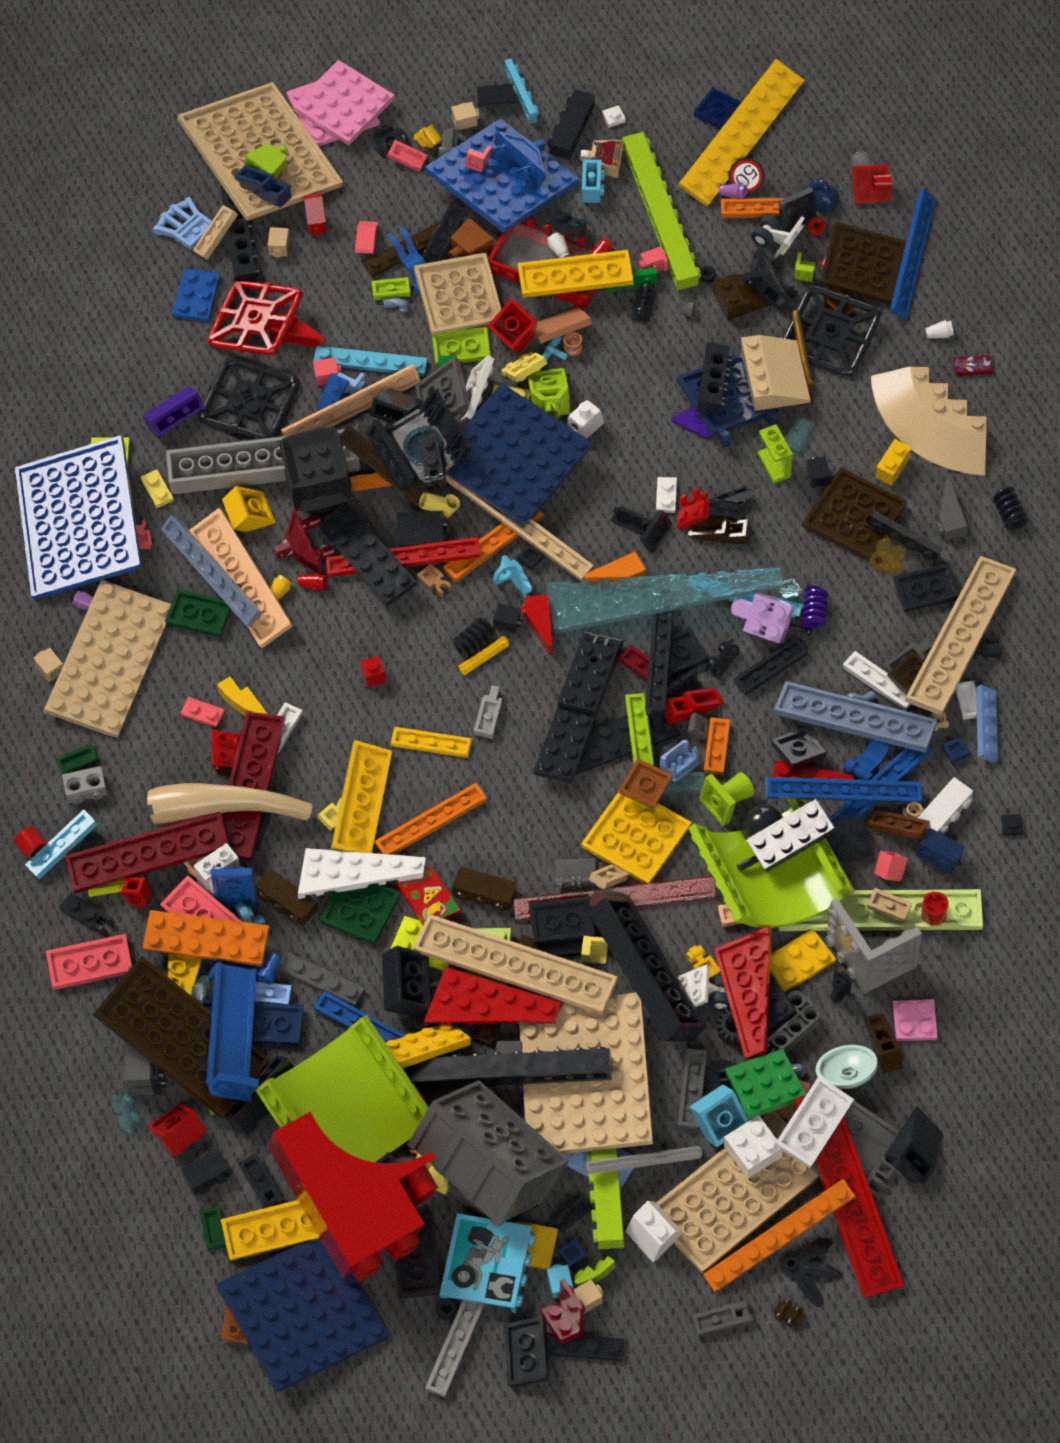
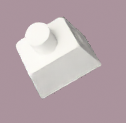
M586 400L569 415L567 426L583 437L588 438L604 424L601 411L590 401Z

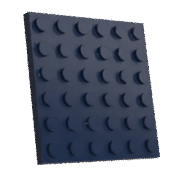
M501 383L462 428L473 446L468 453L471 459L445 475L522 528H525L593 447V442Z
M320 1238L305 1241L216 1284L217 1290L276 1393L384 1341L390 1336L360 1283L357 1282L353 1274L344 1279L342 1278Z

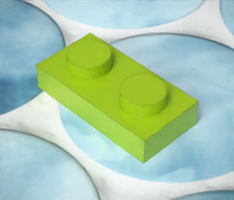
M408 277L372 281L374 300L411 297Z

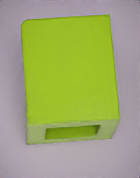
M798 252L794 279L813 282L816 263L801 261L802 253Z

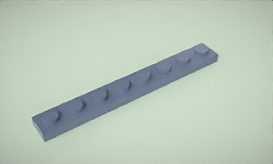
M170 515L161 528L163 533L246 626L251 627L262 613L261 610L176 515Z

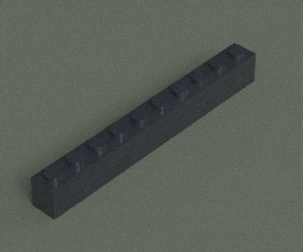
M596 1047L595 1049L576 1048L566 1051L556 1049L548 1052L536 1050L530 1053L516 1051L511 1054L497 1052L492 1055L437 1056L405 1067L403 1070L416 1090L463 1088L476 1081H481L486 1087L612 1080V1055L610 1048Z

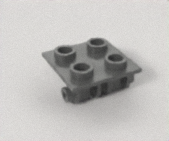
M595 858L555 859L557 896L597 895V886L589 880L591 873L596 871Z

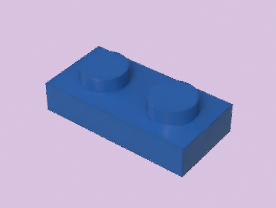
M331 373L317 408L322 410L342 400L350 381Z

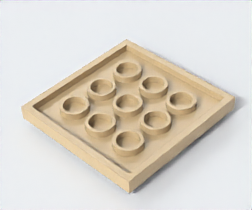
M486 253L414 266L431 335L488 325L500 312L501 306Z

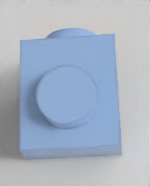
M339 372L338 376L350 381L345 393L354 394L366 387L365 374L360 373L356 380Z

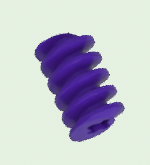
M811 585L805 588L801 622L804 628L816 629L826 624L825 618L827 617V598L829 593L818 586Z

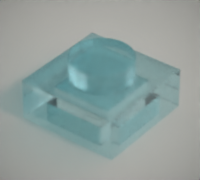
M794 578L776 583V590L784 601L802 595V589Z

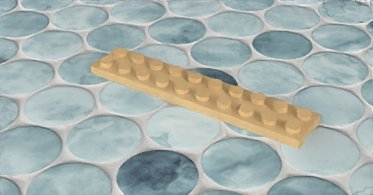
M982 556L979 557L914 680L905 702L942 716L1016 574L1015 568Z
M431 914L428 915L413 947L414 951H418L425 956L603 1015L618 981V976Z

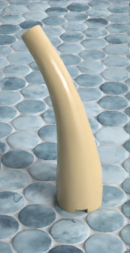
M181 783L153 788L149 790L147 795V805H152L154 812L150 817L157 827L181 823L215 812L226 813L235 811L271 812L307 821L312 811L311 803L270 791L239 786Z

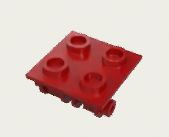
M211 730L212 765L216 772H222L224 767L233 768L241 734Z

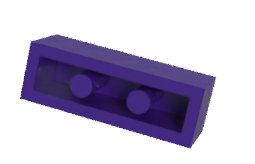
M188 386L143 414L142 417L148 429L159 437L204 409L205 406L199 393Z

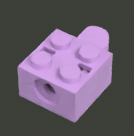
M759 592L755 594L753 602L745 599H738L733 602L731 611L734 616L746 620L743 631L780 644L784 642L796 605Z

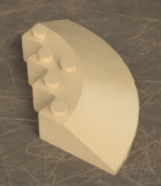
M906 367L871 376L872 392L878 412L881 414L885 425L900 442L911 446V450L922 459L932 464L935 463L944 469H951L968 475L985 476L986 416H967V400L948 399V383H929V367Z

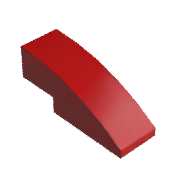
M715 687L688 691L682 697L667 699L666 714L664 716L669 724L689 720L690 714L698 713L702 715L723 705L725 702Z

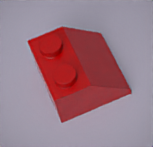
M511 298L487 326L512 350L521 353L532 341L538 321Z
M179 1103L147 1126L165 1150L172 1156L184 1152L188 1145L199 1141L203 1134L207 1132L196 1113L182 1103Z

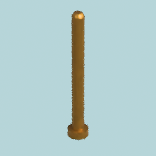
M794 310L792 318L807 388L810 389L814 388L816 383L811 378L800 315L797 310Z

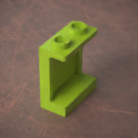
M775 424L760 430L759 434L767 448L758 451V456L773 484L790 478L793 454L779 428Z

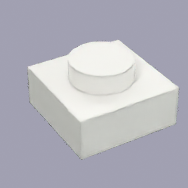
M619 105L602 111V115L609 128L626 122Z

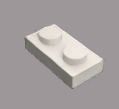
M658 477L656 512L661 510L665 513H675L677 478Z

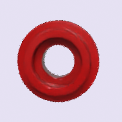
M813 217L808 221L807 228L811 234L820 235L825 231L826 224L822 218ZM813 224H817L819 229H815Z

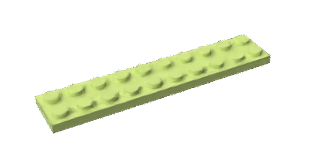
M981 889L882 890L912 902V907L904 923L867 908V903L873 890H854L853 894L841 902L858 931L912 930L916 927L919 930H982ZM930 892L943 893L949 901L947 918L938 926L927 924L921 917L922 901ZM829 910L811 919L779 927V931H809L811 929L827 931Z

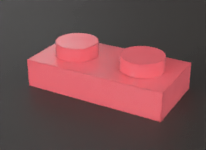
M188 697L180 714L185 718L217 728L225 711L222 708Z

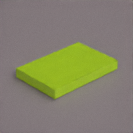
M487 326L432 335L436 366H439L438 356L457 355L460 364L479 362L488 355L491 357Z

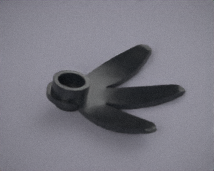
M830 1238L819 1239L810 1243L797 1256H785L780 1264L782 1272L786 1275L794 1276L802 1293L818 1308L824 1305L823 1299L817 1286L808 1275L825 1279H839L843 1276L839 1270L828 1264L810 1261L830 1248L833 1244ZM789 1262L795 1263L793 1267L787 1266Z

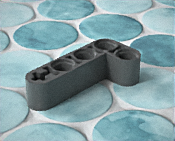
M793 991L788 995L791 1002L797 1001L800 1005H794L797 1012L767 1039V1053L763 1055L781 1049L786 1054L818 1026L820 1011L803 993ZM812 1015L815 1019L810 1020L806 1016ZM798 1028L800 1031L795 1033L791 1029ZM777 1041H783V1042H785L786 1044H784V1045H778V1044H776V1042H777Z

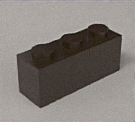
M459 866L452 885V894L460 900H473L480 906L487 904L493 906L498 911H510L517 893V882Z
M272 869L255 885L257 897L264 903L267 901L271 903L276 912L286 914L288 919L295 925L300 924L304 927L319 910L316 900L309 895L298 899L299 888Z

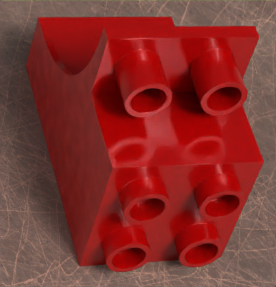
M311 1112L272 1133L268 1148L343 1279L353 1274L357 1282H361L380 1270L379 1267L384 1264L381 1257L390 1253L394 1261H397L417 1249L416 1246L421 1243L417 1235L425 1224L415 1206L431 1198L434 1195L433 1192L439 1188L429 1172L436 1159L432 1151L419 1158L401 1163L385 1164L366 1161L345 1152L334 1144L321 1130Z

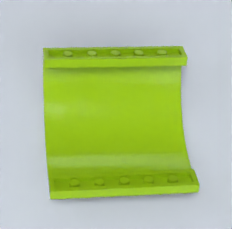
M789 799L788 802L791 808L782 815L783 817L806 805L807 802L805 800ZM695 823L689 827L692 840L697 844L701 857L708 865V871L713 875L716 881L715 884L722 892L724 902L729 906L732 917L737 923L759 928L767 926L776 928L796 924L829 910L830 901L838 898L841 903L855 892L826 838L767 873L760 862L740 872L737 864L755 855L741 831L727 833L709 832L706 827Z
M367 1015L361 1017L346 1032L323 1049L276 1079H273V1077L268 1079L256 1089V1092L280 1128L311 1112L321 1130L334 1144L345 1152L370 1162H376L386 1153L393 1152L410 1140L428 1110V1106Z

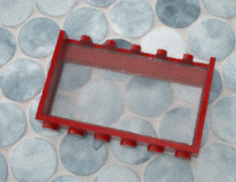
M529 218L527 224L520 222L505 233H502L488 257L492 275H500L510 282L516 281L520 283L518 263L558 258L548 246L547 239L552 235L551 226L546 224L543 230L535 227V221ZM561 233L565 238L570 257L589 255L593 250L585 246L584 238L578 237L576 243L568 240V235ZM611 248L609 252H614L615 248ZM598 289L551 295L560 301L566 300L571 302L576 307L588 308Z

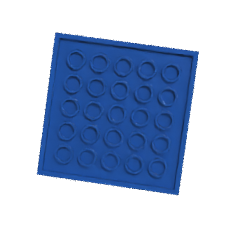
M499 119L427 165L425 173L505 233L578 183L579 178L544 151L541 153L545 172L542 185L530 175L522 181H519V177L515 179L514 171L521 167L506 154L497 160H494L495 156H490L482 172L466 167L465 161L469 149L484 153L488 145L492 149L497 147L494 144L496 130L525 138L502 119Z

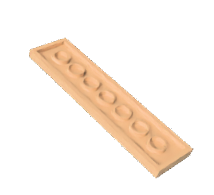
M220 508L189 530L261 610L262 613L254 624L248 627L261 648L293 626Z

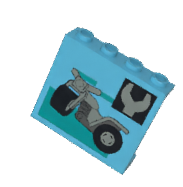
M457 1213L440 1290L441 1299L450 1300L455 1298L511 1308L512 1313H517V1308L521 1307L523 1302L521 1289L522 1286H526L527 1282L526 1266H530L531 1263L530 1246H534L536 1238L532 1227L505 1221L503 1225L498 1227L493 1224L492 1219Z

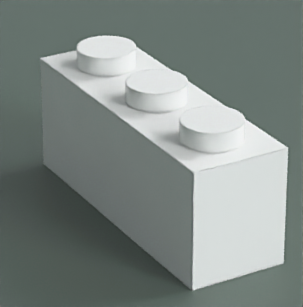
M953 777L918 818L929 820L931 829L945 835L949 829L948 825L951 822L955 823L959 819L961 810L963 808L967 809L972 804L973 790Z

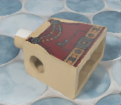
M623 140L594 141L592 151L581 150L580 161L601 160V169L605 170V175L618 178L623 154Z

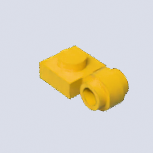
M695 945L688 949L686 953L688 960L691 964L696 963L693 965V969L704 965L709 966V981L721 974L719 967L710 955L704 958L706 953L700 945Z

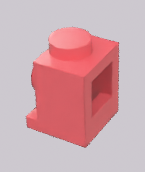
M661 246L640 253V261L638 262L640 269L656 267L657 272L661 269L664 271L668 270V260Z

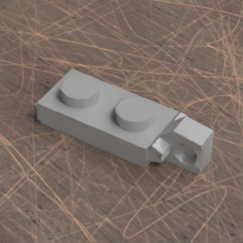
M492 685L489 696L485 695L482 698L474 727V735L493 739L502 706V698H498L500 687Z

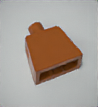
M468 218L451 237V247L453 249L448 255L453 259L461 256L486 253L494 248L493 238Z

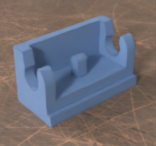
M686 740L681 741L660 757V769L672 774V781L674 782L680 780L700 763L698 761L697 747L692 748L693 753H691L688 749L689 743Z

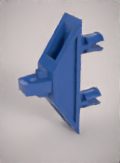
M496 130L494 144L497 147L491 149L490 156H495L494 160H497L506 154L521 167L514 171L515 179L519 177V181H522L530 175L542 185L545 172L541 153L545 150L546 143L542 139L532 143L526 138Z

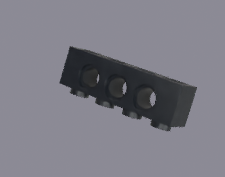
M707 342L696 412L718 416L720 408L724 409L725 398L722 397V394H726L728 385L724 381L729 377L730 368H727V364H731L732 354L729 353V345Z

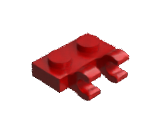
M701 488L693 490L692 499L687 500L688 494L680 497V504L683 509L677 515V528L684 530L708 518L710 502L707 500L708 492L700 494Z

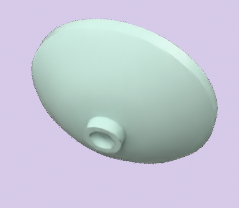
M845 1045L834 1048L825 1053L817 1062V1078L820 1076L841 1090L858 1087L866 1083L875 1074L878 1067L877 1057L872 1050L860 1045Z

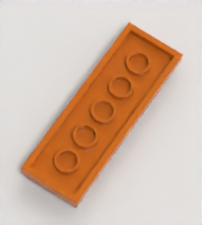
M150 910L142 949L148 952L263 966L270 927L269 925Z

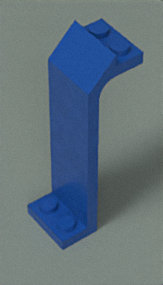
M217 962L209 972L208 980L214 981L206 1081L211 1095L251 1102L252 1093L258 1088L259 1079L249 1078L257 969L253 968L250 970Z

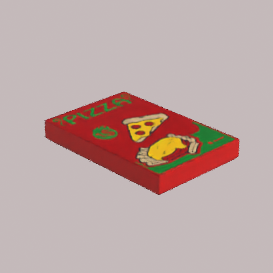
M432 866L424 870L423 878L401 882L396 881L397 888L423 926L429 914L446 920L461 914V909Z

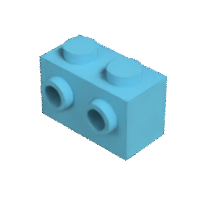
M583 160L582 202L600 203L601 195L604 196V184H601V181H605V170L601 169V160Z

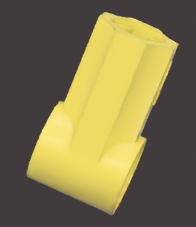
M423 492L419 500V507L429 511L443 510V518H449L460 507V500L453 494L444 497Z

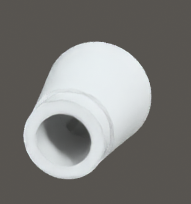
M554 233L548 237V246L558 258L570 257L563 235Z
M944 320L926 328L928 339L950 338L949 336L954 335L951 321Z

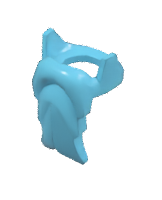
M506 555L502 556L501 565L495 571L493 581L497 585L511 579L525 599V596H529L532 591L527 576L516 560L510 561Z

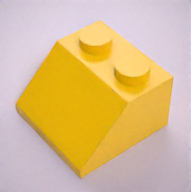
M235 486L222 499L231 526L236 531L249 532L276 523L265 493L262 491Z

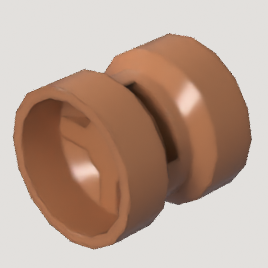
M577 332L565 334L563 339L564 352L568 353V356H578L582 352L581 335Z

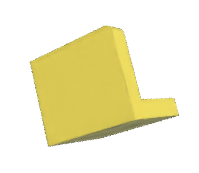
M584 936L581 962L606 964L608 944L603 938Z

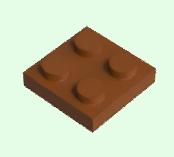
M637 758L619 788V794L654 810L672 781L673 775Z

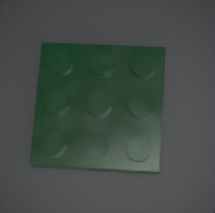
M378 883L368 884L366 888L343 892L335 891L320 918V923L375 945L401 893Z

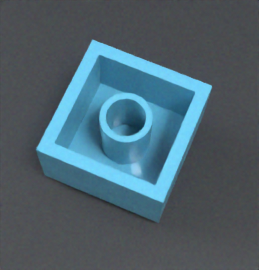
M721 1085L689 1107L705 1139L716 1147L724 1143L726 1135L749 1122L734 1091L725 1085Z

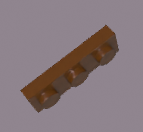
M876 810L867 823L869 829L920 840L924 838L931 827L929 820Z

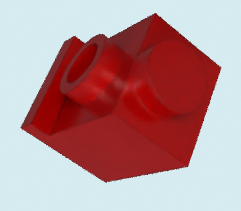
M126 877L121 894L125 895L128 905L136 906V908L148 906L152 893L146 879Z

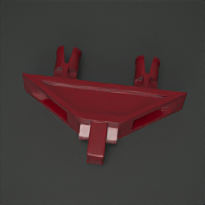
M293 508L286 534L287 539L282 541V544L274 547L277 558L293 557L294 560L316 573H322L319 561L326 559V557L335 556L331 544L318 550L313 549L307 537L306 530L321 525L318 514L302 520Z

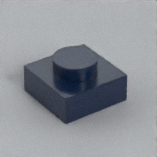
M961 737L944 743L942 746L951 764L969 757L970 752Z
M573 1239L558 1250L559 1256L568 1265L569 1269L587 1258V1254L576 1239Z

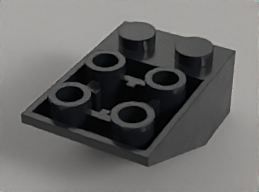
M916 1106L884 1156L909 1182L925 1184L936 1167L942 1132Z

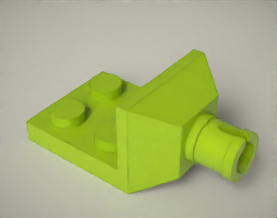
M564 368L541 370L527 376L532 403L556 419H559L560 415L570 414L569 390Z

